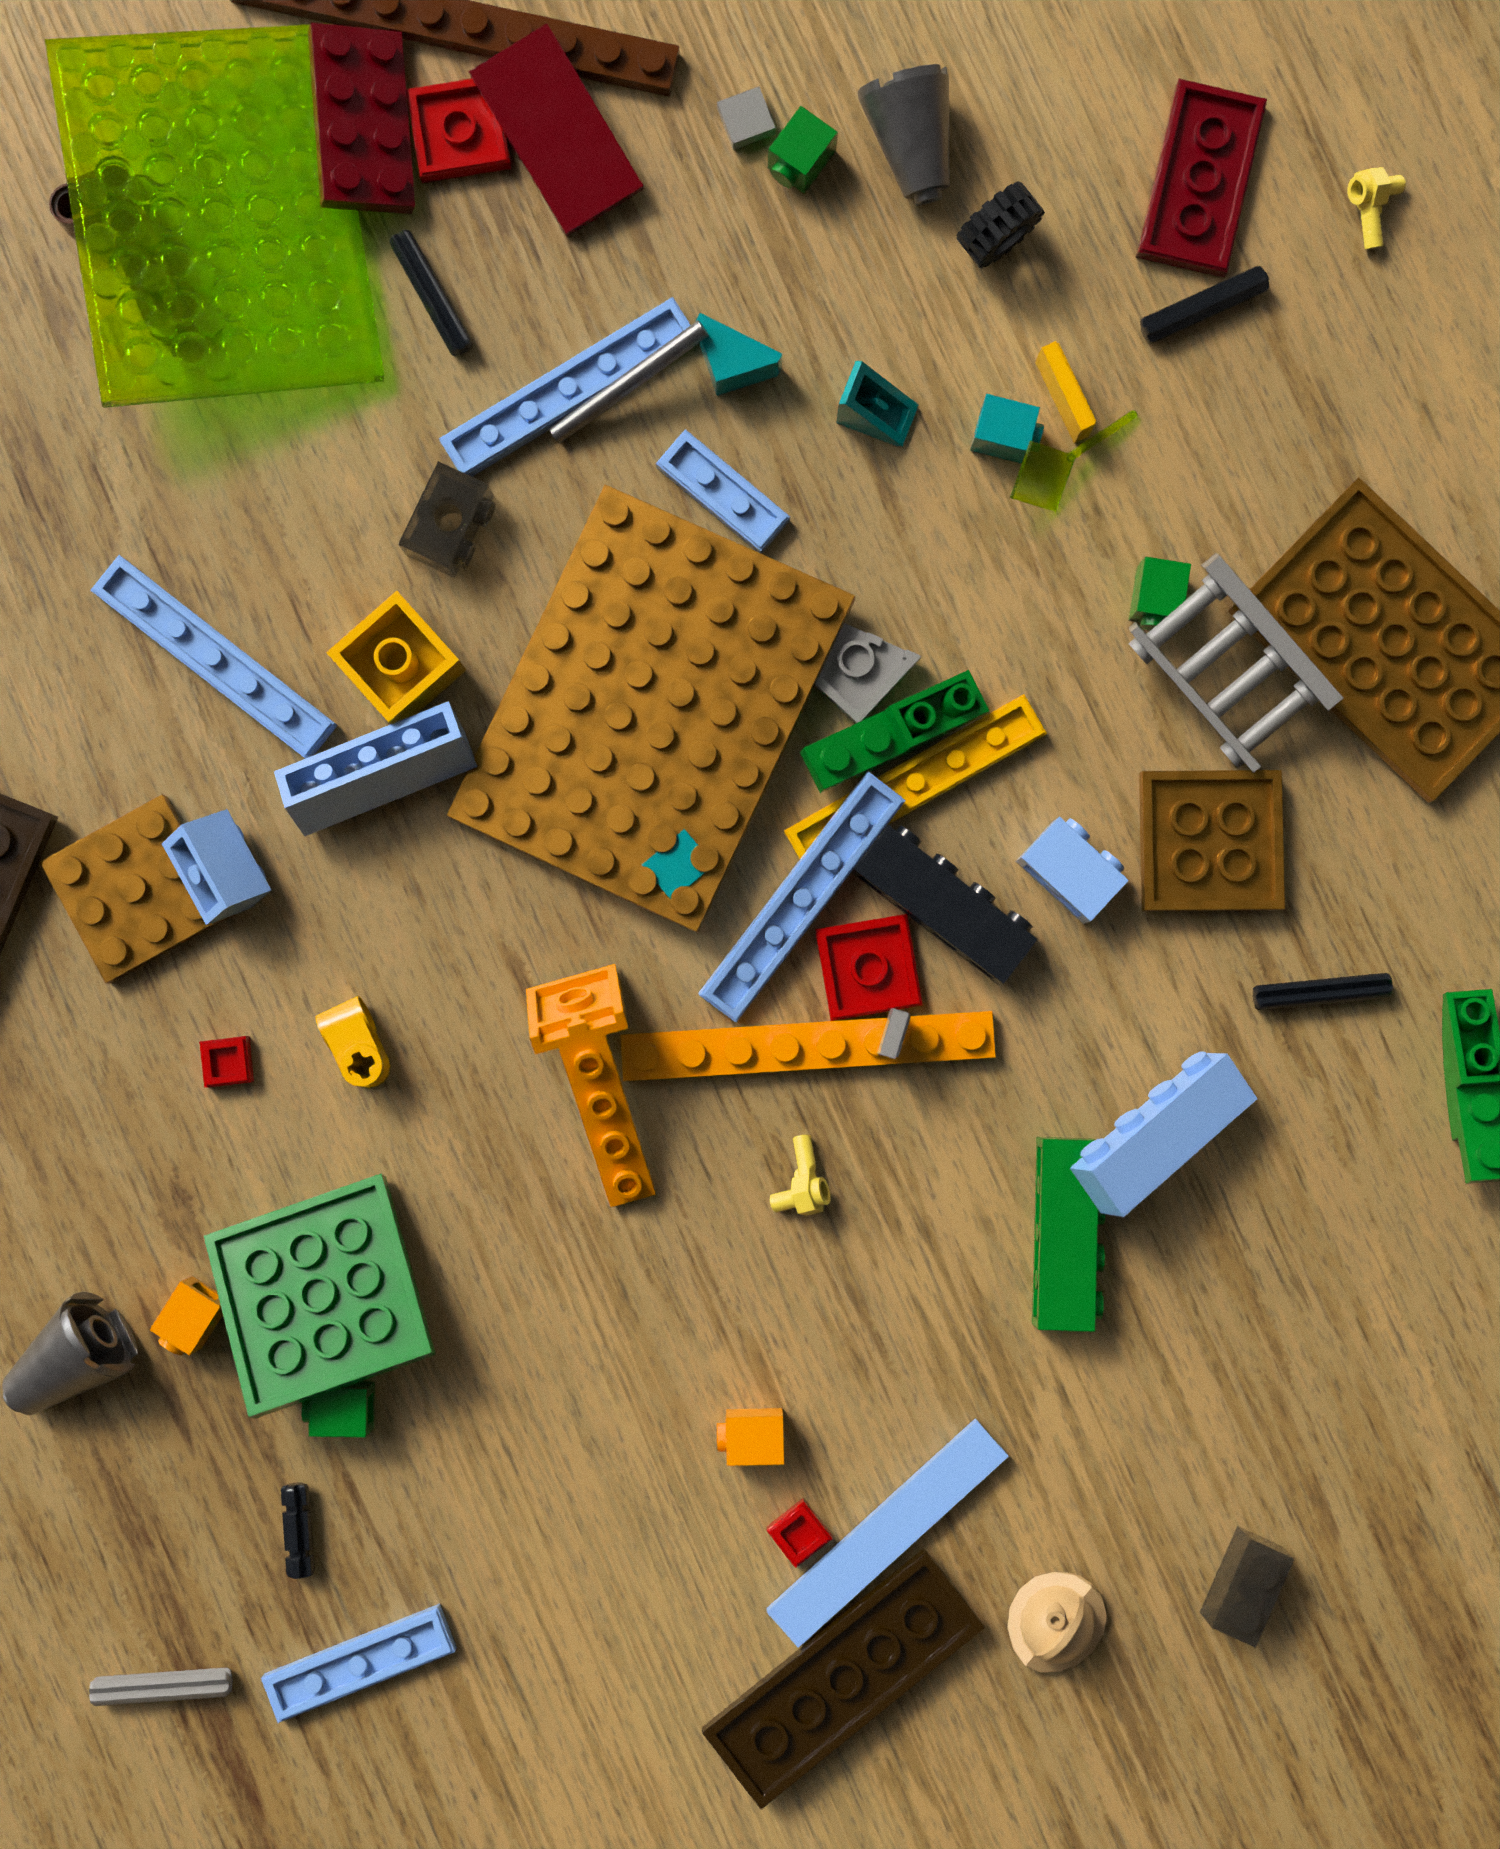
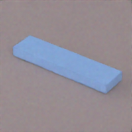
M437 1604L264 1673L261 1680L277 1723L452 1654L456 1651L457 1647L440 1604Z

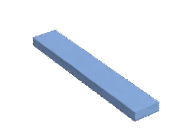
M672 297L439 438V441L463 480L466 481L549 431V428L688 328L690 323Z
M117 556L90 590L305 759L314 756L338 726L122 556Z
M867 771L699 991V996L734 1022H737L906 800Z
M975 1418L767 1607V1613L799 1648L1009 1457L1008 1454Z

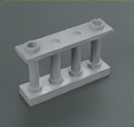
M1214 553L1201 565L1208 573L1202 579L1204 585L1147 634L1136 622L1131 625L1129 630L1135 638L1129 645L1146 664L1154 659L1225 739L1226 742L1220 748L1237 768L1246 763L1254 773L1261 766L1250 753L1253 749L1307 704H1310L1312 707L1319 701L1329 711L1343 697L1222 557ZM1228 596L1239 608L1232 615L1235 620L1179 668H1176L1159 647L1216 598L1221 601ZM1259 631L1270 644L1263 650L1266 655L1207 704L1190 682L1247 633L1252 636ZM1289 666L1300 679L1293 685L1296 690L1237 738L1220 717L1277 669L1282 672Z

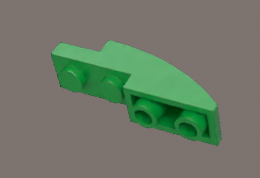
M967 670L892 704L885 711L804 747L800 754L819 792L822 793L854 777L857 779L867 771H874L988 713L989 709L970 671Z
M1493 990L1446 992L1443 994L1442 1047L1446 1099L1452 1141L1458 1140L1466 1184L1500 1181V1030Z

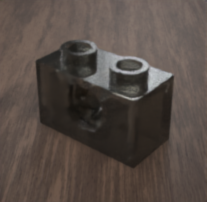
M438 461L398 543L404 554L454 578L460 567L466 569L476 549V543L472 541L479 527L485 528L489 524L495 511L496 502L492 501L494 495L489 484ZM457 513L462 516L461 524L455 530L443 531L440 529V522L445 515Z

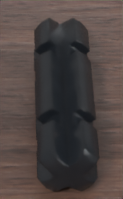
M301 1482L290 1483L281 1488L282 1506H286V1511L282 1513L285 1551H289L290 1556L285 1558L286 1574L292 1579H302L312 1576L315 1571L314 1555H309V1550L313 1549L311 1510H306V1505L310 1503V1493L307 1484Z

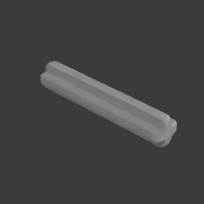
M229 1668L99 1676L90 1683L89 1697L90 1703L94 1706L226 1697L232 1691L233 1677Z

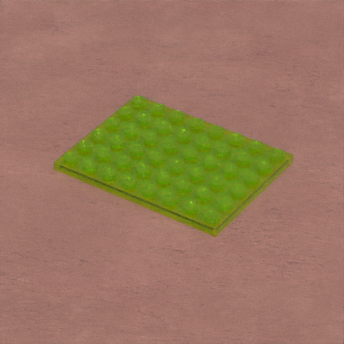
M310 24L45 39L103 408L384 382L385 375L358 210L320 207L308 44Z

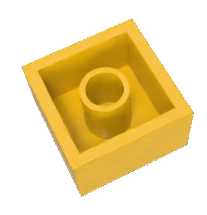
M398 591L394 592L326 652L390 724L420 712L467 670Z

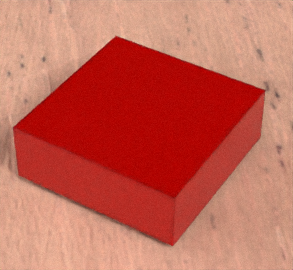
M249 1036L199 1042L204 1088L254 1082Z
M804 1498L766 1527V1531L795 1568L833 1539L832 1534Z

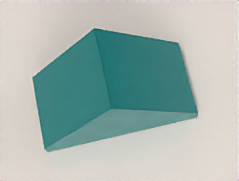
M699 313L696 321L699 320L709 334L699 344L717 396L778 377L782 369V353Z
M855 361L838 405L836 423L894 446L903 447L919 404L863 361Z

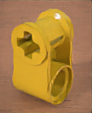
M359 995L315 1016L319 1031L331 1050L342 1076L348 1083L353 1086L373 1088L386 1081L390 1074V1061L377 1034L374 1020L365 1002ZM360 1057L374 1059L375 1064L369 1068L371 1076L357 1073V1068L362 1065Z

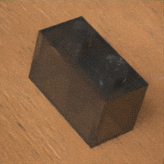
M1237 1526L1202 1605L1200 1614L1213 1629L1256 1648L1294 1558L1280 1545Z

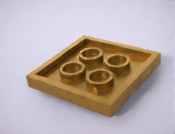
M1252 770L1142 771L1139 773L1142 911H1253L1285 909L1282 770H1256L1254 773Z
M163 794L40 861L102 978L108 984L114 983L232 917L229 916L208 925L203 921L162 846V843L182 824L168 797Z

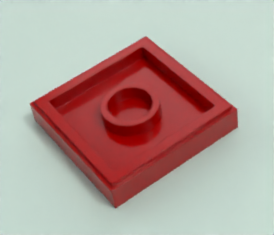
M472 79L406 89L419 175L422 183L511 169L506 135Z
M907 914L815 929L830 1021L887 1012L893 1008L899 1010L923 1005Z

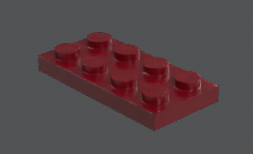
M311 22L308 29L320 207L412 214L415 208L402 32Z

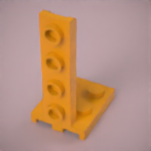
M616 964L526 989L529 1038L534 1053L536 1055L559 1048L610 1207L656 1195L653 1180L606 1035L628 1029L621 981Z

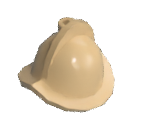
M1056 1571L1036 1576L1019 1589L1010 1606L1007 1628L1012 1648L1026 1667L1039 1672H1061L1078 1665L1094 1651L1104 1634L1107 1614L1102 1595L1091 1582L1076 1573Z

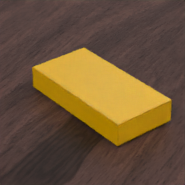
M1054 341L1041 347L1035 363L1073 442L1076 443L1089 437L1096 424V419L1060 344Z

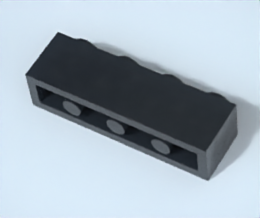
M887 825L853 869L852 874L903 913L907 914L912 920L997 985L1004 984L1037 941V938L1029 933L1033 926L1012 910L1007 915L992 904L996 899L995 896L978 883L973 882L969 887L955 875L959 870L949 860L937 853L931 858L919 849L918 846L922 841L911 831L901 825L896 830Z

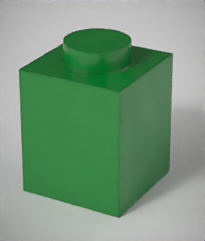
M800 105L768 149V169H770L772 177L782 186L789 189L794 186L805 194L836 152L838 131Z
M1145 556L1136 569L1129 620L1141 622L1140 627L1142 629L1151 631L1186 600L1191 564Z
M361 1381L302 1402V1422L309 1423L308 1437H366L374 1429L375 1382Z

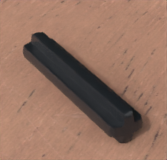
M405 229L393 235L389 240L391 248L450 354L457 357L466 353L473 347L471 338L412 232Z
M1255 266L1149 314L1140 320L1142 335L1148 343H1155L1263 294L1270 288L1268 274L1261 266Z
M1378 973L1257 985L1253 987V1002L1255 1009L1269 1010L1389 998L1393 994V982L1390 974Z

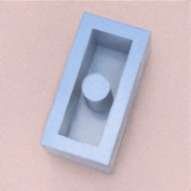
M227 809L181 824L162 843L206 925L252 908L271 891L263 869L255 861L244 841L241 829L235 824Z
M1059 816L1016 862L1079 921L1085 924L1091 922L1129 880L1121 873L1124 870V866L1117 858L1106 850L1099 853L1087 842L1090 835L1080 824L1071 818L1065 822Z

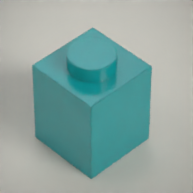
M986 393L970 451L1023 464L1029 450L1037 452L1042 438L1044 424L1036 423L1040 407Z
M685 829L676 835V844L670 851L656 852L642 864L643 867H648L655 873L657 884L670 899L675 889L681 886L689 887L705 873L695 869L691 863V853L698 844Z

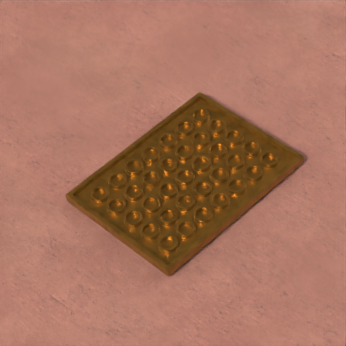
M605 484L474 756L477 767L467 771L446 816L699 933L815 687V683L837 640L836 638L855 602V595ZM685 829L698 844L691 853V863L695 869L705 873L689 887L681 886L675 889L670 899L657 884L655 873L650 868L643 867L642 864L656 852L670 851L676 844V835Z

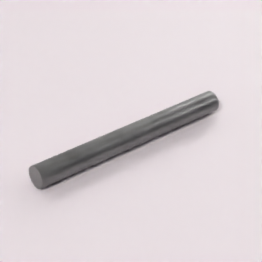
M697 320L549 428L556 441L561 444L708 337L709 334L704 326Z

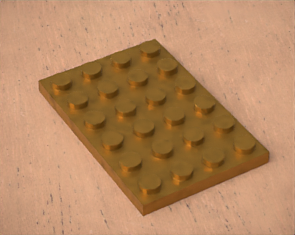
M1358 477L1249 590L1343 697L1330 710L1429 803L1434 801L1500 733V610ZM1234 604L1228 613L1233 615L1239 608ZM1259 631L1253 635L1265 648L1270 645ZM1288 666L1287 669L1299 679V677Z

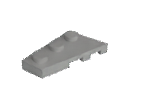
M844 623L824 668L815 683V687L856 724L863 721L917 664L922 656L907 649L903 650L883 641V638L869 632L865 633Z

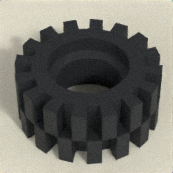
M1017 181L1013 185H1008L1003 192L1000 190L991 201L987 200L978 212H974L969 217L971 220L963 224L962 230L957 233L956 239L977 266L982 269L989 266L992 262L998 261L1004 253L1010 252L1015 244H1019L1024 240V236L1032 232L1035 228L1034 225L1041 221L1045 212L1024 184Z

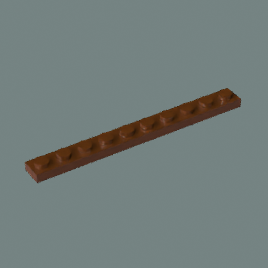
M230 0L237 4L335 25L402 32V39L487 58L493 57L548 23L580 78L668 97L671 95L680 56L679 45L470 0Z

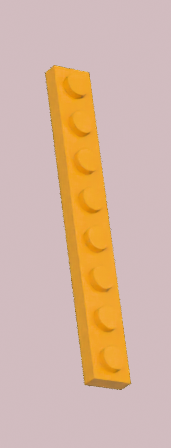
M992 1011L911 1016L899 1057H896V1059L877 1054L887 1018L620 1035L623 1081L996 1058Z

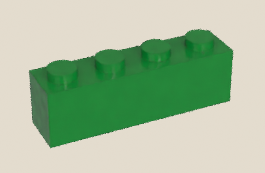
M1036 1137L1032 1324L1038 1330L1095 1332V1319H1102L1103 1293L1102 1291H1096V1273L1103 1272L1105 1251L1103 1243H1097L1098 1225H1104L1106 1214L1100 1213L1070 1169L1071 1166L1082 1158L1080 1155L1081 1151L1096 1139Z

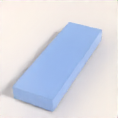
M686 429L656 462L658 470L756 552L762 554L790 521V516Z

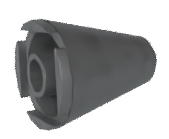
M940 64L922 65L892 73L894 79L886 82L883 87H880L879 78L860 87L857 92L862 109L905 199L914 198L916 205H924L942 199L941 191L949 187V74L947 67L945 66L941 69Z
M82 1291L66 1299L3 1379V1398L8 1407L15 1412L33 1415L117 1379L132 1370L136 1363H131V1359L138 1354V1346L133 1332L123 1316L116 1309L110 1313L105 1311L98 1305L104 1299L93 1293Z

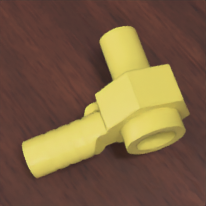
M1384 167L1357 172L1348 184L1347 193L1349 200L1361 210L1365 250L1383 246L1380 223L1382 205L1388 203L1389 195L1401 194L1406 187V182L1402 175L1388 176Z
M811 1135L796 1136L793 1138L798 1169L794 1173L795 1177L792 1178L791 1190L771 1194L770 1204L775 1213L796 1208L798 1214L808 1216L823 1212L824 1205L830 1203L831 1196L826 1180L823 1177L818 1178L815 1173L816 1161Z

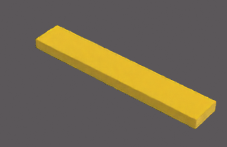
M1024 694L877 777L906 800L887 825L1046 736L1047 733ZM849 794L784 830V834L799 860Z

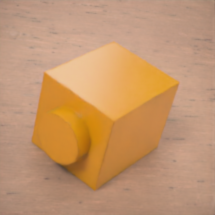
M193 1276L180 1281L150 1328L151 1332L160 1337L158 1340L159 1344L177 1355L186 1353L190 1356L202 1349L223 1316L217 1291Z
M782 1408L726 1409V1423H717V1452H727V1466L784 1465Z

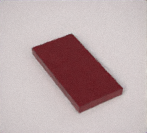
M548 23L469 71L470 77L566 237L644 190L638 175Z
M1178 79L1136 258L1221 278L1226 276L1265 112L1266 98Z

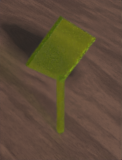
M1131 410L1069 453L1030 441L1010 498L1056 512L1075 459L1136 419L1138 413L1135 410Z

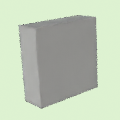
M760 87L717 102V110L733 150L775 135V125Z
M894 1008L890 1009L877 1054L892 1059L899 1057L911 1018L909 1013Z

